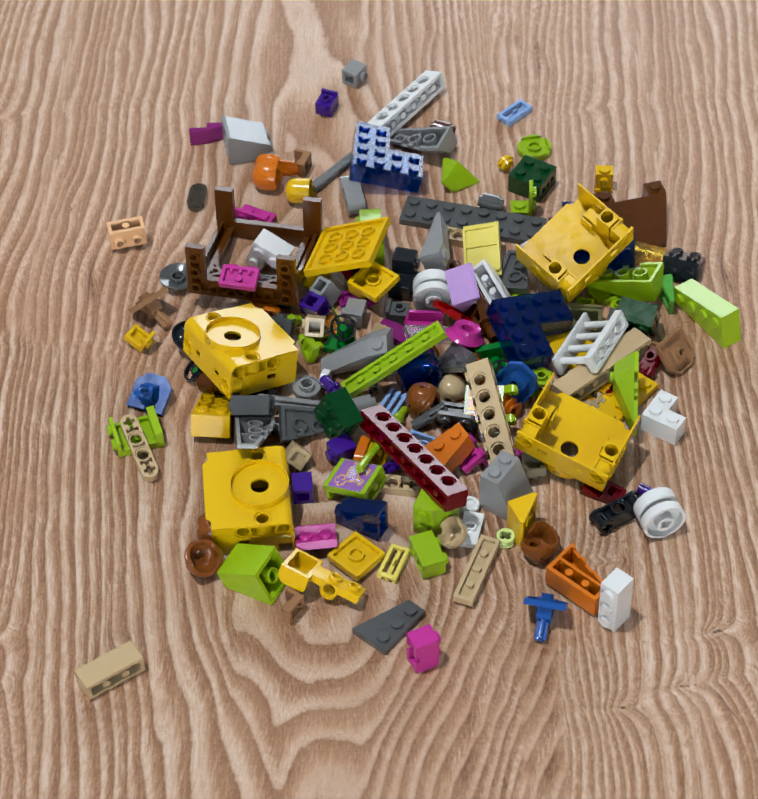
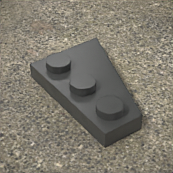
M508 250L502 263V276L499 277L509 293L529 294L527 268L517 260L515 250Z
M452 342L444 354L436 359V364L432 370L436 374L467 372L466 365L475 362L477 356L461 345Z
M280 405V444L324 433L322 424L315 417V408Z
M407 600L352 628V633L383 655H386L425 616V610L412 601Z

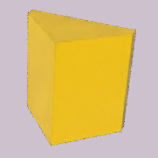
M535 492L507 501V528L514 532V540L519 548H521L520 543L524 538L525 532L536 521L538 493Z

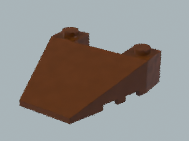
M660 180L644 183L642 197L615 202L610 191L593 194L620 218L622 217L623 224L626 227L634 228L633 241L626 247L631 254L666 247V190Z

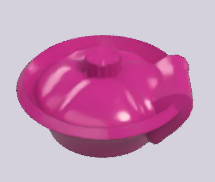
M465 319L457 320L453 326L446 329L448 338L458 345L473 348L484 344L480 325Z

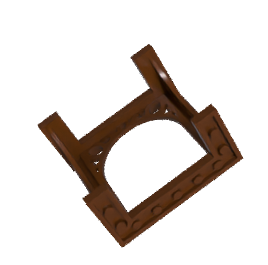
M216 186L214 192L217 229L206 251L205 245L186 243L185 245L188 293L296 307L298 303V290L305 276L303 270L323 230L322 198L304 196L302 200L303 226L236 218L234 188ZM265 228L289 244L300 245L295 256L277 255V277L258 282L256 292L219 287L218 282L222 271L219 262L231 237L256 239Z

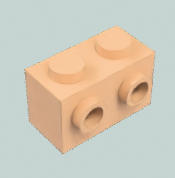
M142 216L106 222L111 250L147 244Z

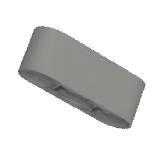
M358 174L340 176V186L349 216L359 214V210L366 209V203Z

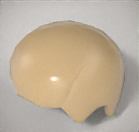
M448 374L443 376L437 389L442 400L448 398L455 402L464 398L465 387L468 384L463 377L456 374Z
M454 515L447 517L441 522L442 533L437 535L441 545L448 549L461 546L467 536L465 523Z

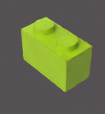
M432 530L409 536V549H411V555L422 579L446 573V564L449 561L446 552L441 550L439 537H435Z

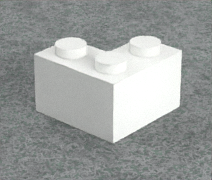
M264 228L253 242L245 263L259 268L260 272L266 264L276 269L277 255L291 256L295 247Z
M660 390L642 413L640 430L675 446L684 434L686 417L676 413L678 397Z

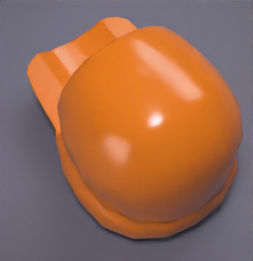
M261 154L255 160L252 181L258 189L275 191L280 188L283 176L298 175V166L293 161L281 160L275 154Z

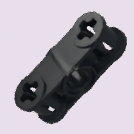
M632 490L626 495L591 512L589 520L596 524L600 534L605 535L636 518L633 507L639 498L638 491Z

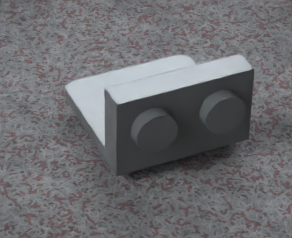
M442 401L448 411L436 410V418L442 428L450 429L459 422L466 432L477 431L478 423L475 416L463 414L464 404Z

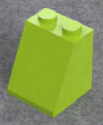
M237 543L217 571L219 578L226 588L269 605H273L285 587V584L278 577L280 566L284 560L275 546Z

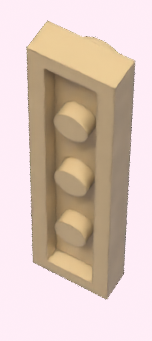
M480 535L453 594V601L473 607L499 549V539Z

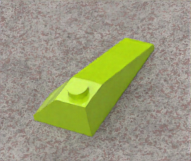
M644 262L640 263V267L629 268V265H626L616 271L608 268L598 280L589 283L587 286L638 301H656L662 291L664 263Z
M634 351L614 363V370L610 371L609 383H613V393L630 430L638 418L639 351Z

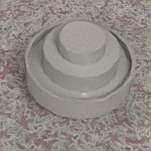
M313 376L299 377L293 383V394L296 398L314 400L321 393L320 381Z

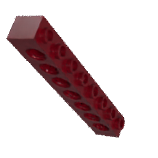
M382 404L361 410L364 421L360 424V427L445 512L466 506L467 487Z

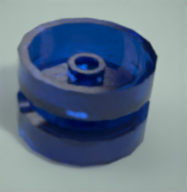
M431 348L397 369L401 385L406 392L415 383L427 382L437 387L442 380V371L438 364L436 353Z

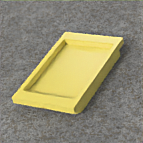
M499 221L463 226L464 264L472 263L474 267L485 259L494 267L497 274L502 276Z

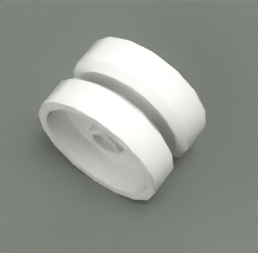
M428 269L415 276L413 280V304L416 310L441 311L432 305L435 299L452 306L445 271Z
M658 487L647 491L637 499L633 507V512L641 527L650 538H662L676 532L683 525L686 514L680 503H678L674 492L667 487Z

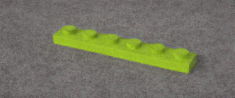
M437 320L341 382V385L346 387L351 398H354L448 336Z

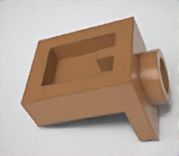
M295 149L294 158L299 170L298 177L305 178L312 166L311 152Z
M287 587L285 589L286 602L282 607L283 621L291 625L305 609L304 595L301 592Z

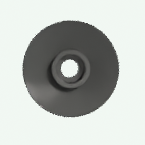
M173 263L164 267L159 275L161 284L171 290L188 288L186 263Z

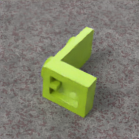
M529 180V199L511 200V213L532 216V211H536V200H533V198H536L537 188L533 187V180Z

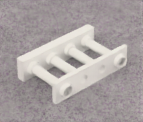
M615 310L610 319L605 321H590L587 312H583L552 359L559 375L564 373L568 365L586 364L591 373L599 372L629 325L622 310ZM603 328L601 332L590 333L592 329ZM595 340L593 344L582 345L584 341ZM588 352L586 356L574 357L576 353Z

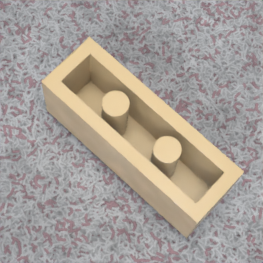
M130 640L118 645L108 653L100 655L97 659L81 665L74 672L77 684L87 698L91 700L145 670L143 656Z

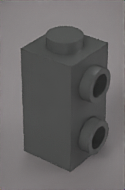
M231 395L229 411L233 416H275V396Z

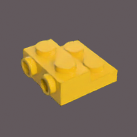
M374 261L372 266L361 268L354 276L350 277L347 282L348 291L360 299L366 297L377 303L400 281V277L398 274Z

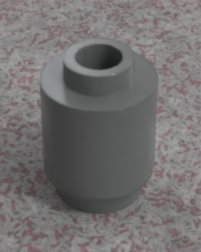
M483 193V196L479 195L477 206L488 210L502 211L504 199L498 195Z

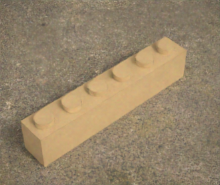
M634 327L621 336L598 373H591L586 364H580L574 369L569 370L561 378L556 379L552 383V392L556 394L564 392L581 401L609 381L610 371L614 370V363L634 351H639L640 360L651 346V339Z

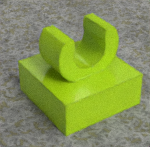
M306 336L300 352L308 363H314L316 358L322 355L319 349L325 346L321 341L315 342L313 337Z

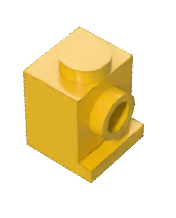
M595 165L594 193L605 191L612 193L613 166Z

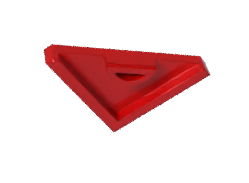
M435 299L432 304L456 321L465 319L474 322L464 312L438 299Z

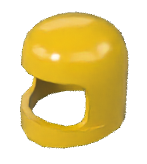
M290 179L285 188L287 200L297 204L302 203L304 196L315 198L312 179Z

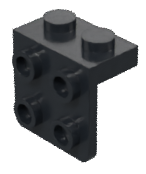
M673 247V249H670L663 255V275L672 274L673 280L685 282L689 279L696 281L699 267L705 262V257H702V254L698 252H691L690 254L684 252L682 248Z

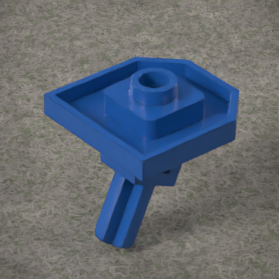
M510 361L496 375L498 385H517L519 389L518 395L512 396V398L515 397L522 404L538 389L537 375L524 362Z
M148 372L136 379L126 405L147 412L146 407L154 406L156 414L163 417L173 389L166 377Z
M542 593L541 596L524 597L523 604L538 606L534 633L535 640L539 642L546 641L553 610L566 611L568 609V602L559 601L554 598V594Z

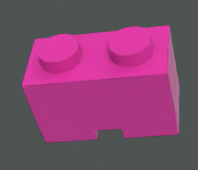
M430 624L406 633V643L410 646L407 648V659L416 674L439 665V656L441 655L439 643H441L439 633L434 631Z

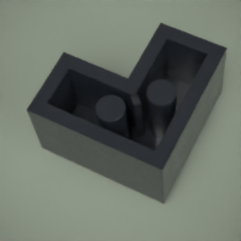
M396 247L392 257V271L399 275L400 281L388 291V298L410 302L413 295V280L421 272L418 271L421 262L418 258V250Z

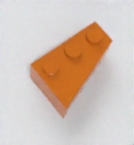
M458 422L424 447L452 473L458 465L460 466L475 448V445L468 433Z
M572 542L546 567L545 583L593 616L598 612L600 588L603 580L595 570L588 566L587 560L584 556L581 557Z

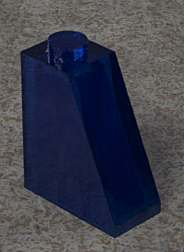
M345 497L341 504L338 503L335 507L336 524L354 532L356 531L375 541H379L388 529V505L386 501Z

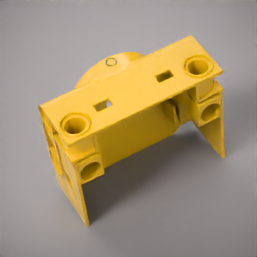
M580 183L577 184L578 199L573 204H566L523 248L517 243L515 244L517 260L567 303H570L589 283L598 280L605 273L608 264L633 241L634 236L633 227H626L623 224L622 217L620 218ZM579 250H585L589 253L590 259L585 264H578L574 261V254Z
M252 303L193 316L185 322L183 351L229 400H231L232 393L239 392L240 395H248L293 383L296 379L298 349L294 346L295 341L263 309L256 308ZM238 336L241 337L239 340L232 341L233 339H236ZM275 373L274 377L267 379V375Z
M553 372L528 416L524 419L522 429L517 431L513 447L542 461L552 474L565 479H577L603 492L635 433L641 415L638 416L631 430H628L623 422L564 392L556 394L550 391L555 374ZM564 443H573L578 448V453L576 456L570 457L561 452V446Z
M282 446L258 447V449H236L207 453V461L202 464L205 519L211 523L212 539L222 550L223 554H230L239 541H249V543L241 544L275 546L277 550H279V544L292 543V549H295V530L292 519L290 478L286 449ZM251 485L252 488L268 487V489L264 492H255L251 489Z

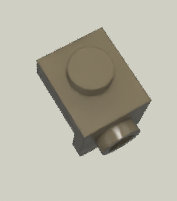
M524 452L521 453V464L527 478L536 480L540 479L541 476L547 475L546 467L542 461Z

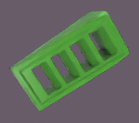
M672 274L663 275L662 291L659 294L669 315L673 314L675 304Z

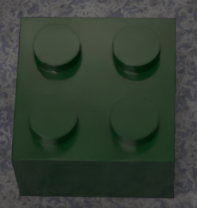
M525 155L508 175V191L529 199V180H533V187L537 188L536 198H533V200L539 203L556 182L557 166Z
M621 296L617 310H622L629 324L624 332H628L635 327L646 336L655 337L661 318L659 307Z
M346 387L326 394L314 409L316 419L322 424L324 433L330 440L346 433L351 436L364 421Z

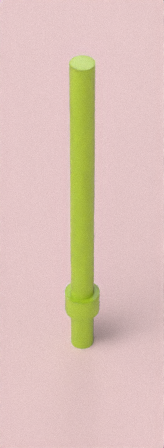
M402 406L393 415L400 423L404 421V416L408 412L407 407ZM376 442L356 466L357 472H363L381 448Z

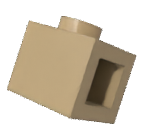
M307 314L306 319H302V330H305L304 336L323 338L326 316Z

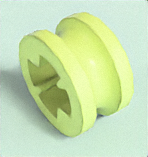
M502 528L497 532L496 537L500 540V548L508 549L514 545L515 534L511 529Z

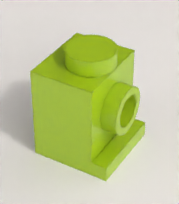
M540 367L537 370L532 369L537 375L538 387H545L552 375V371H548L544 367ZM537 389L530 397H539L543 389Z

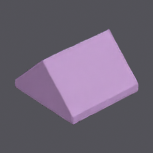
M467 263L445 271L452 306L461 312H465L480 298L473 264Z

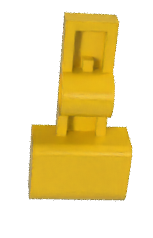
M298 548L281 564L278 572L280 581L299 592H304L313 582L320 586V594L325 599L332 600L339 595L357 604L366 591L357 582L349 581L339 573L322 567L324 561Z

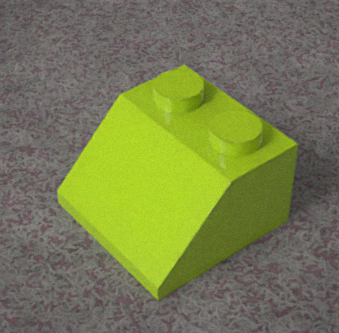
M421 489L413 505V532L422 533L432 530L435 536L441 534V522L453 515L460 518V508L445 512Z

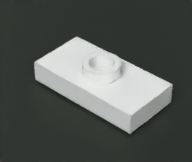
M464 511L462 521L467 527V536L460 547L475 548L481 534L485 518L484 513Z

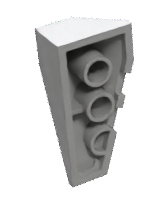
M451 126L402 128L385 141L386 143L434 154L452 153L458 143Z
M440 212L436 213L419 255L425 270L440 269L444 271L450 259L448 228Z
M392 327L373 331L321 358V372L326 368L332 370V375L363 369L394 349Z
M235 416L234 440L236 448L258 449L275 427L274 416Z

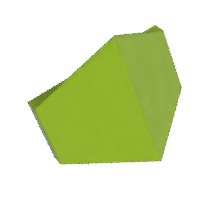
M449 158L443 159L441 183L452 193L480 183L459 161Z

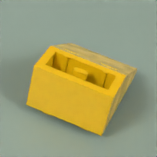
M205 392L200 395L191 413V436L231 437L235 416L231 415L229 411L230 400L224 394L215 395L214 393Z

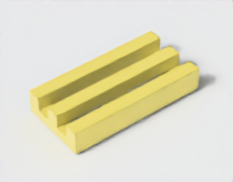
M391 543L377 572V578H384V581L387 582L392 580V583L396 584L411 554V549ZM398 550L388 572H384L394 551ZM402 552H404V554H403V556H402V558H401V560H400V562H399V564H398V567H397V569H396V571H395V573H394V575H393L392 573H393V571H394V569H395V567H396V565H397V563H398V561H399V559H400V557H401V555H402Z

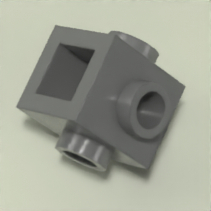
M282 313L270 316L293 338L296 319L287 318V314Z

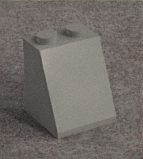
M221 116L223 141L230 165L255 161L259 155L270 154V151H273L272 141L269 140L268 129L265 130L263 123Z
M503 450L500 451L480 476V507L507 520V501L533 493L520 459Z

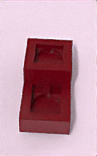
M609 480L603 492L584 484L580 494L608 504L624 496L627 490Z

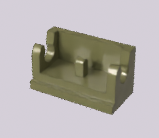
M565 302L563 328L571 331L583 312H587L590 321H602L603 305ZM601 328L592 329L591 332H601Z

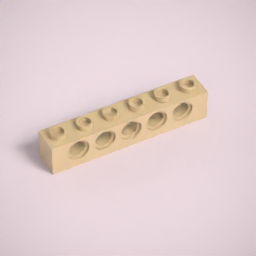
M487 357L467 364L465 378L467 383L471 384L472 389L469 390L472 401L476 403L474 412L481 421L478 427L481 435L485 436L486 441L483 442L486 453L490 455L488 464L490 465L497 456V452L502 449L517 457L492 363ZM485 380L482 385H478L480 381ZM490 397V399L487 402L483 403V400L485 398ZM495 414L493 419L487 420L490 415ZM495 432H500L497 437L492 438Z

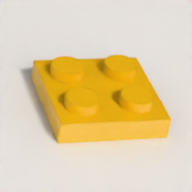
M356 531L327 554L328 561L356 582L385 558L384 551Z

